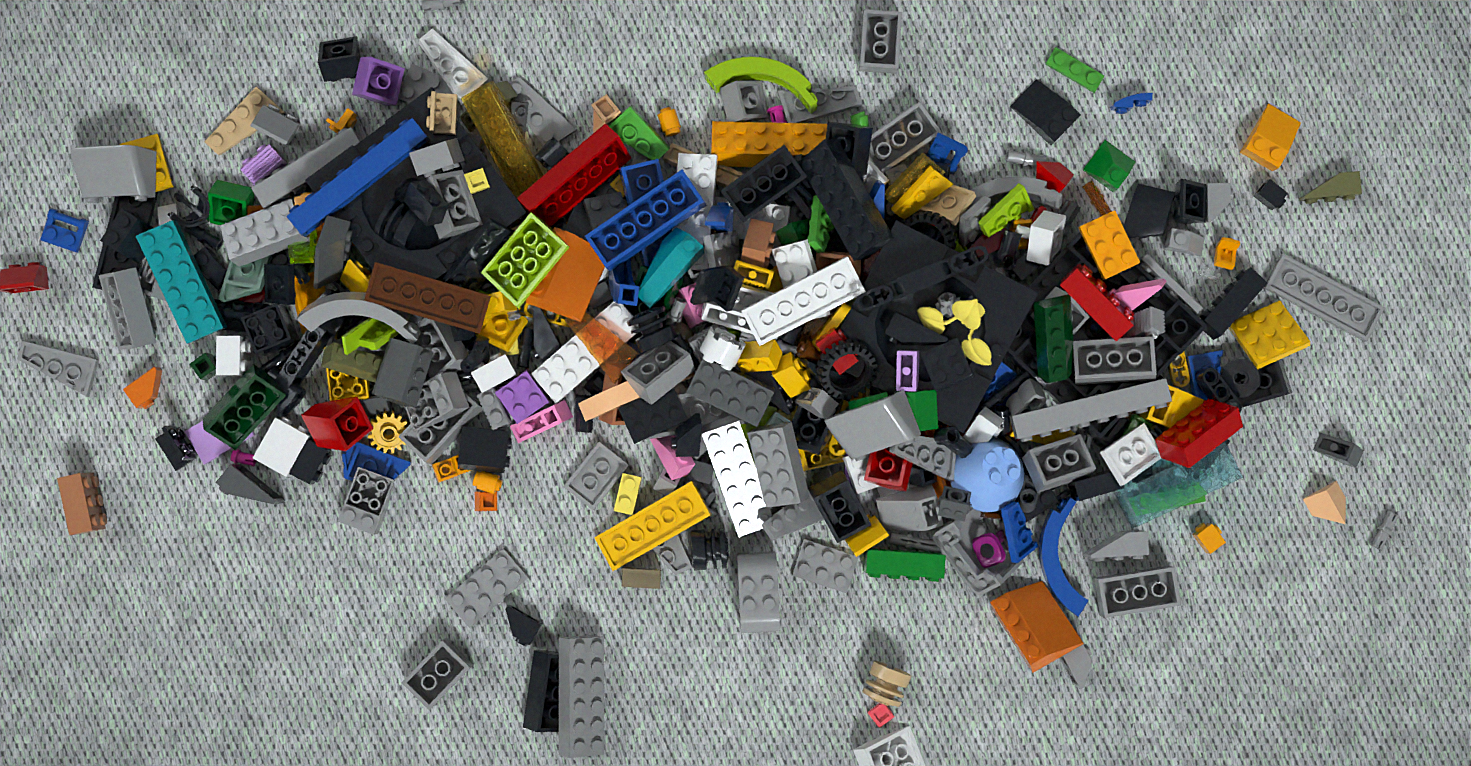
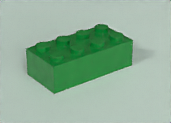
M869 548L864 552L863 571L868 573L869 577L881 578V574H884L890 579H900V576H906L908 580H920V577H925L927 581L939 582V578L944 579L946 555L934 552Z

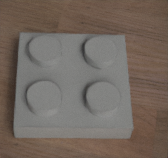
M983 196L960 216L958 241L960 245L965 247L969 242H973L977 235L982 232L978 222L991 210V199L987 196Z

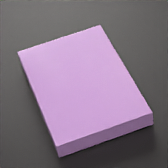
M203 421L184 431L203 464L211 462L232 449L203 429ZM252 431V433L244 441L253 437L255 435L254 432Z

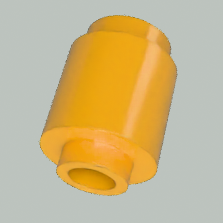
M671 107L661 109L660 114L657 116L662 132L665 133L666 137L679 134L681 132V125L676 110L671 109Z
M477 471L474 476L473 486L479 490L495 494L496 491H500L503 480H500V475Z

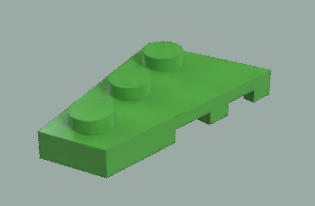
M632 105L609 125L619 135L623 144L631 146L651 160L659 159L670 149L666 142Z

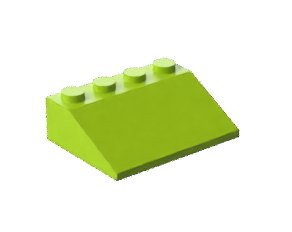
M531 212L481 273L519 308L569 249V246L549 225Z

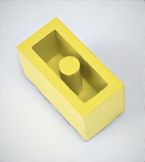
M622 473L614 511L634 515L642 477Z

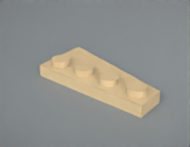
M256 86L204 142L220 156L257 131L250 125L263 105L269 106V104H272L276 107L278 106ZM278 107L280 109L279 112L281 114H285V112L280 107Z

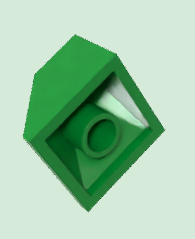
M1104 140L1083 171L1110 191L1115 192L1127 178L1136 162Z

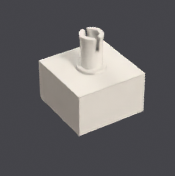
M1044 210L1031 225V228L1017 225L1015 232L1022 234L1021 238L1029 239L1026 260L1049 266L1062 249L1066 215Z

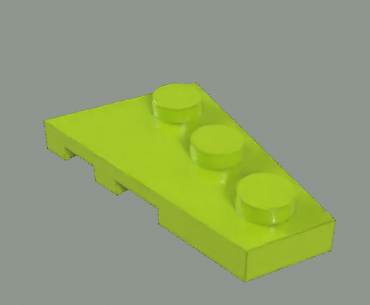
M1018 183L982 217L978 224L984 235L990 237L1005 228L1009 221L1020 219L1022 213L1026 211L1030 213L1034 210L1025 187Z

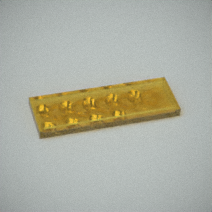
M490 81L463 96L461 100L512 194L517 199V197L540 179L543 173L494 81Z

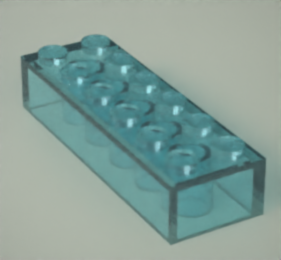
M1224 442L1190 468L1179 464L1173 465L1115 492V495L1131 527L1135 528L1243 478L1226 442Z

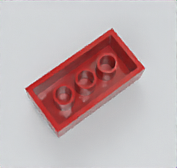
M1079 263L1062 279L1060 286L1115 341H1118L1134 326L1135 314L1129 307L1126 306L1124 308L1120 304L1121 300L1115 293L1112 292L1110 294L1105 289L1107 286L1101 279L1098 278L1096 280L1091 275L1093 272L1087 265L1082 266Z
M1212 399L1205 400L1200 406L1192 410L1155 439L1160 457L1187 468L1192 467L1243 427L1238 407Z

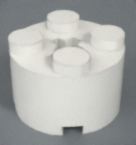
M710 327L700 347V351L704 354L703 359L709 363L715 361L721 364L722 368L731 370L732 367L736 366L746 344L742 340L740 342L736 341V336L720 328H716L713 331V328Z

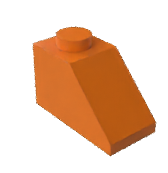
M153 367L123 389L136 408L147 409L154 404L153 400L158 397L161 368Z

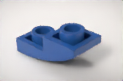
M1140 93L1125 97L1115 102L1110 107V110H1116V114H1126L1127 111L1133 108V103H1135L1136 107L1147 106L1153 100V93Z

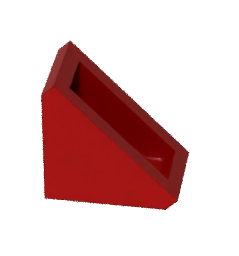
M1037 161L1036 179L1047 181V189L1049 190L1053 189L1060 193L1074 176L1060 162Z

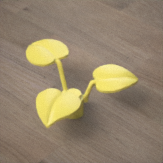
M977 299L956 301L952 305L954 317L949 320H943L942 313L935 308L920 307L917 310L918 317L924 327L938 334L944 332V325L956 319L960 320L962 324L971 329L968 340L962 342V348L966 356L977 364H992L988 345L978 338H972L974 330L981 324V317L985 314L984 307L978 303Z

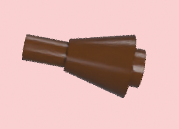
M809 340L799 343L796 349L798 357L815 362L821 360V353Z

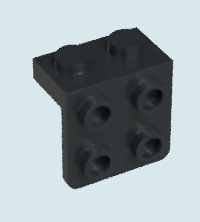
M730 265L703 269L698 275L690 302L693 305L714 301L726 312L732 311L745 277Z

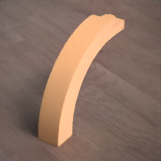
M692 372L690 375H688V376H687L685 379H683L682 381H685V380H687V379H690V378L694 377V375H695L694 372ZM628 381L592 396L578 403L585 421H588L641 397L638 396Z

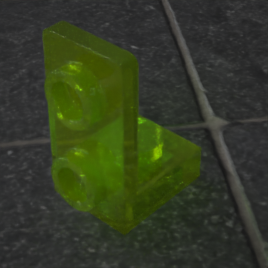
M317 229L308 235V244L288 245L290 264L314 262L317 245L314 243V240L317 239Z

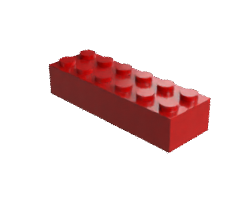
M605 123L517 197V200L528 215L532 212L551 227L632 157L619 135Z

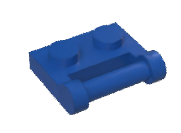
M938 132L925 157L935 162L950 163V174H955L958 169L957 165L968 152V148L964 144ZM953 150L955 151V155L953 159L950 161L946 158L949 152Z
M51 208L48 211V219L40 240L78 253L89 221L59 213L58 210ZM55 220L77 226L78 231L74 232L54 225Z

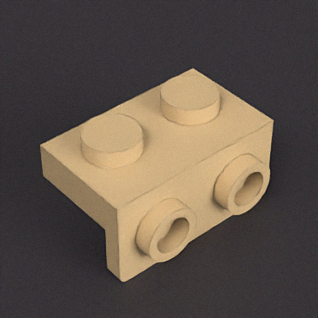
M431 91V96H428L427 99L430 116H427L426 125L427 128H430L432 134L456 135L457 94H443Z

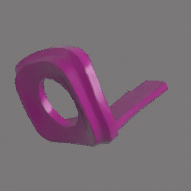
M999 530L995 534L985 533L972 540L974 552L982 567L989 568L1005 560L1006 554L1001 545V542L1006 539L1003 530ZM983 544H990L994 548L993 557L986 558L982 555L981 546Z

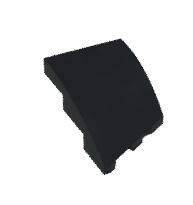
M1138 184L1123 226L1128 238L1139 237V239H1143L1149 236H1163L1169 222V212L1176 192Z

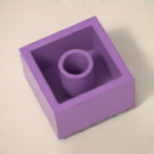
M360 57L352 95L382 105L396 106L405 68L373 57Z
M529 368L495 391V394L517 424L550 401L547 393L532 377V372Z

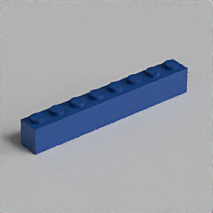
M413 118L402 121L399 124L400 128L395 132L390 131L387 133L381 143H375L367 150L368 153L363 157L361 155L356 157L349 168L341 169L337 172V177L332 181L324 182L317 193L312 192L305 198L304 203L300 206L295 205L289 210L290 214L286 217L302 236L306 237L325 222L327 215L332 217L410 156L409 153L416 151L430 140Z

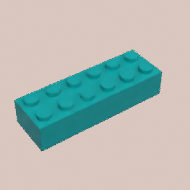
M171 220L137 235L136 238L186 343H193L227 328L178 222Z

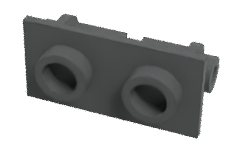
M512 100L509 104L510 121L508 123V132H506L508 140L525 141L528 102Z

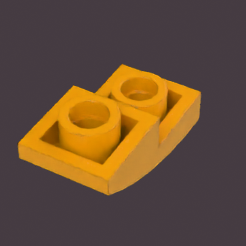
M459 455L432 464L438 483L472 470L458 469Z

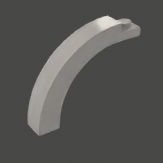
M1006 177L992 180L973 188L971 191L975 192L976 198L968 209L983 196L991 199L990 206L997 204L1018 183L1025 187L1032 202L1059 210L1062 204V194L1056 190L1047 189V181L1029 177ZM960 220L956 226L951 225V229L954 228L955 231L959 232Z
M342 292L325 296L305 307L296 319L312 332L319 325L336 317L346 315L371 317L391 326L411 344L418 340L421 332L416 324L409 322L410 313L365 301V292Z

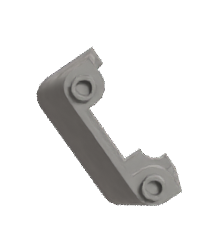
M133 145L71 148V160L81 194L84 199H87L88 203H99V200H103V197L132 196L137 201H147V198L155 197L156 151Z
M904 390L866 405L841 411L825 419L827 428L851 459L855 458L856 461L866 458V454L900 443H904V446L916 442L915 438L921 435Z
M971 507L969 513L966 514L965 522L951 519L933 535V540L941 552L946 555L947 560L970 590L977 595H983L1000 586L1024 560L1022 559L1019 563L1011 562L1009 551L1005 549L1006 558L1002 563L989 568L982 567L974 552L972 540L989 532L980 522L984 518L981 517V511L974 510ZM983 544L981 546V553L984 557L991 558L994 555V548L990 544Z

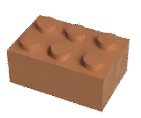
M94 472L77 473L57 478L69 535L85 534L106 529L107 517L105 513H102L103 498L98 494L99 480L96 475L94 476Z

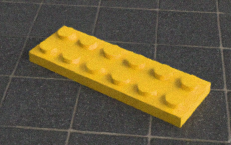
M691 481L594 538L612 571H615L711 516L712 513L694 481Z

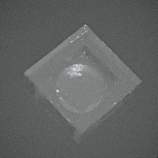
M1205 266V268L1198 270L1196 277L1215 283L1220 280L1221 273L1216 272L1215 268Z

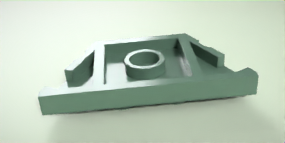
M272 255L240 267L230 261L218 300L226 302L262 292L265 283L264 264L271 263Z

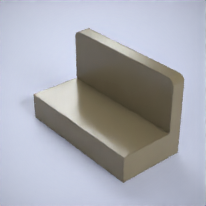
M622 568V587L660 589L661 569Z

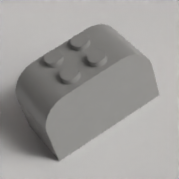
M776 552L737 553L741 633L780 631Z

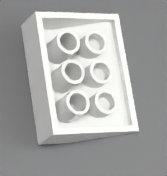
M910 726L871 740L853 749L859 766H925Z

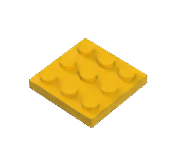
M1280 300L1236 319L1229 327V330L1257 369L1307 348L1311 343Z

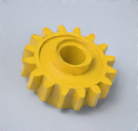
M384 411V415L376 414V420L371 419L370 422L373 425V430L368 433V438H373L371 445L377 444L376 450L384 448V453L388 449L392 453H394L395 448L402 450L401 444H406L399 438V435L408 427V425L406 426L408 420H402V414L400 413L397 416L394 411L391 414H387L386 411ZM392 429L394 433L387 435L384 430Z

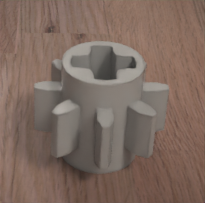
M950 292L943 293L937 298L936 309L943 316L952 317L954 316L952 305L956 301H960V298H956V295Z

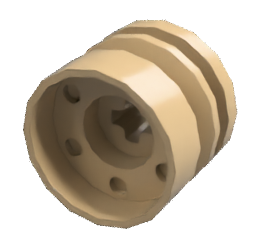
M873 661L869 673L876 677V681L866 680V684L872 686L873 689L864 687L862 692L881 704L900 707L902 702L894 697L904 698V694L897 690L898 686L907 688L912 675L895 667L894 670L887 668L885 663Z

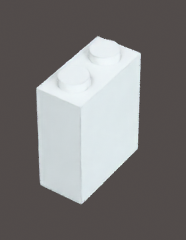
M282 417L273 420L253 459L286 477H291L289 473L306 440H311L312 436L307 428L303 426L297 428L292 425V420Z

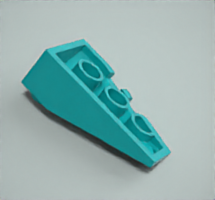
M676 227L662 241L639 288L638 298L649 308H652L705 254L704 246L689 233Z

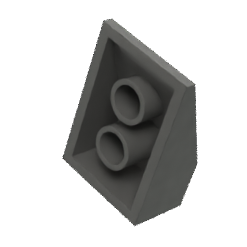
M230 464L215 482L220 486L219 490L226 495L230 494L269 504H281L285 501L242 464Z

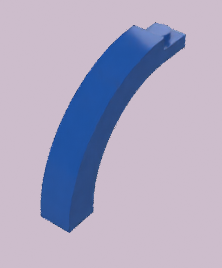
M629 258L612 271L608 270L609 286L615 303L637 306L639 286H636L633 281L631 258Z
M1067 497L1059 502L1057 506L1058 512L1050 509L1045 518L1039 540V559L1043 576L1053 595L1067 610L1079 617L1089 600L1080 595L1070 585L1062 571L1058 556V542L1062 526L1077 502Z

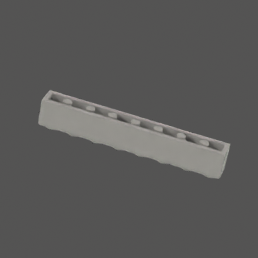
M1165 378L1009 417L1015 439H1021V442L1032 440L1033 435L1040 434V437L1052 435L1051 431L1057 429L1061 433L1071 430L1070 426L1078 425L1079 428L1090 426V421L1097 420L1098 423L1110 421L1109 417L1114 415L1118 419L1129 416L1128 412L1136 411V414L1147 412V407L1155 406V409L1167 407L1166 403L1171 402L1172 399L1167 379Z

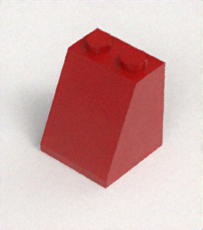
M356 396L314 404L301 414L317 447L347 451L373 430Z

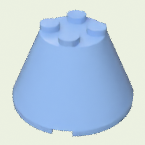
M993 436L989 442L972 443V452L966 458L956 455L954 481H950L952 488L970 491L971 507L981 512H996L1011 501H1015L1021 492L1024 482V468L1018 453L1006 441Z

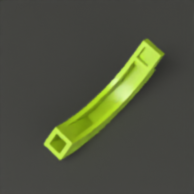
M740 57L721 62L704 72L705 80L716 94L720 92L721 87L734 81L762 80L778 84L789 90L811 114L817 110L818 100L811 92V83L797 70L782 62L763 57Z

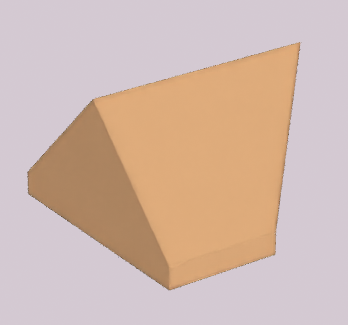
M607 94L591 104L594 109L593 133L605 123L609 126L622 114Z
M1337 481L1303 498L1312 516L1345 524L1346 497Z

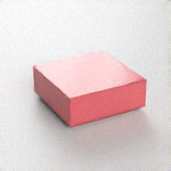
M878 703L867 712L879 728L895 717L889 708L881 703Z

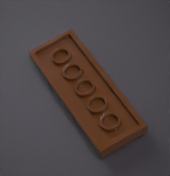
M375 262L364 300L480 334L491 296Z

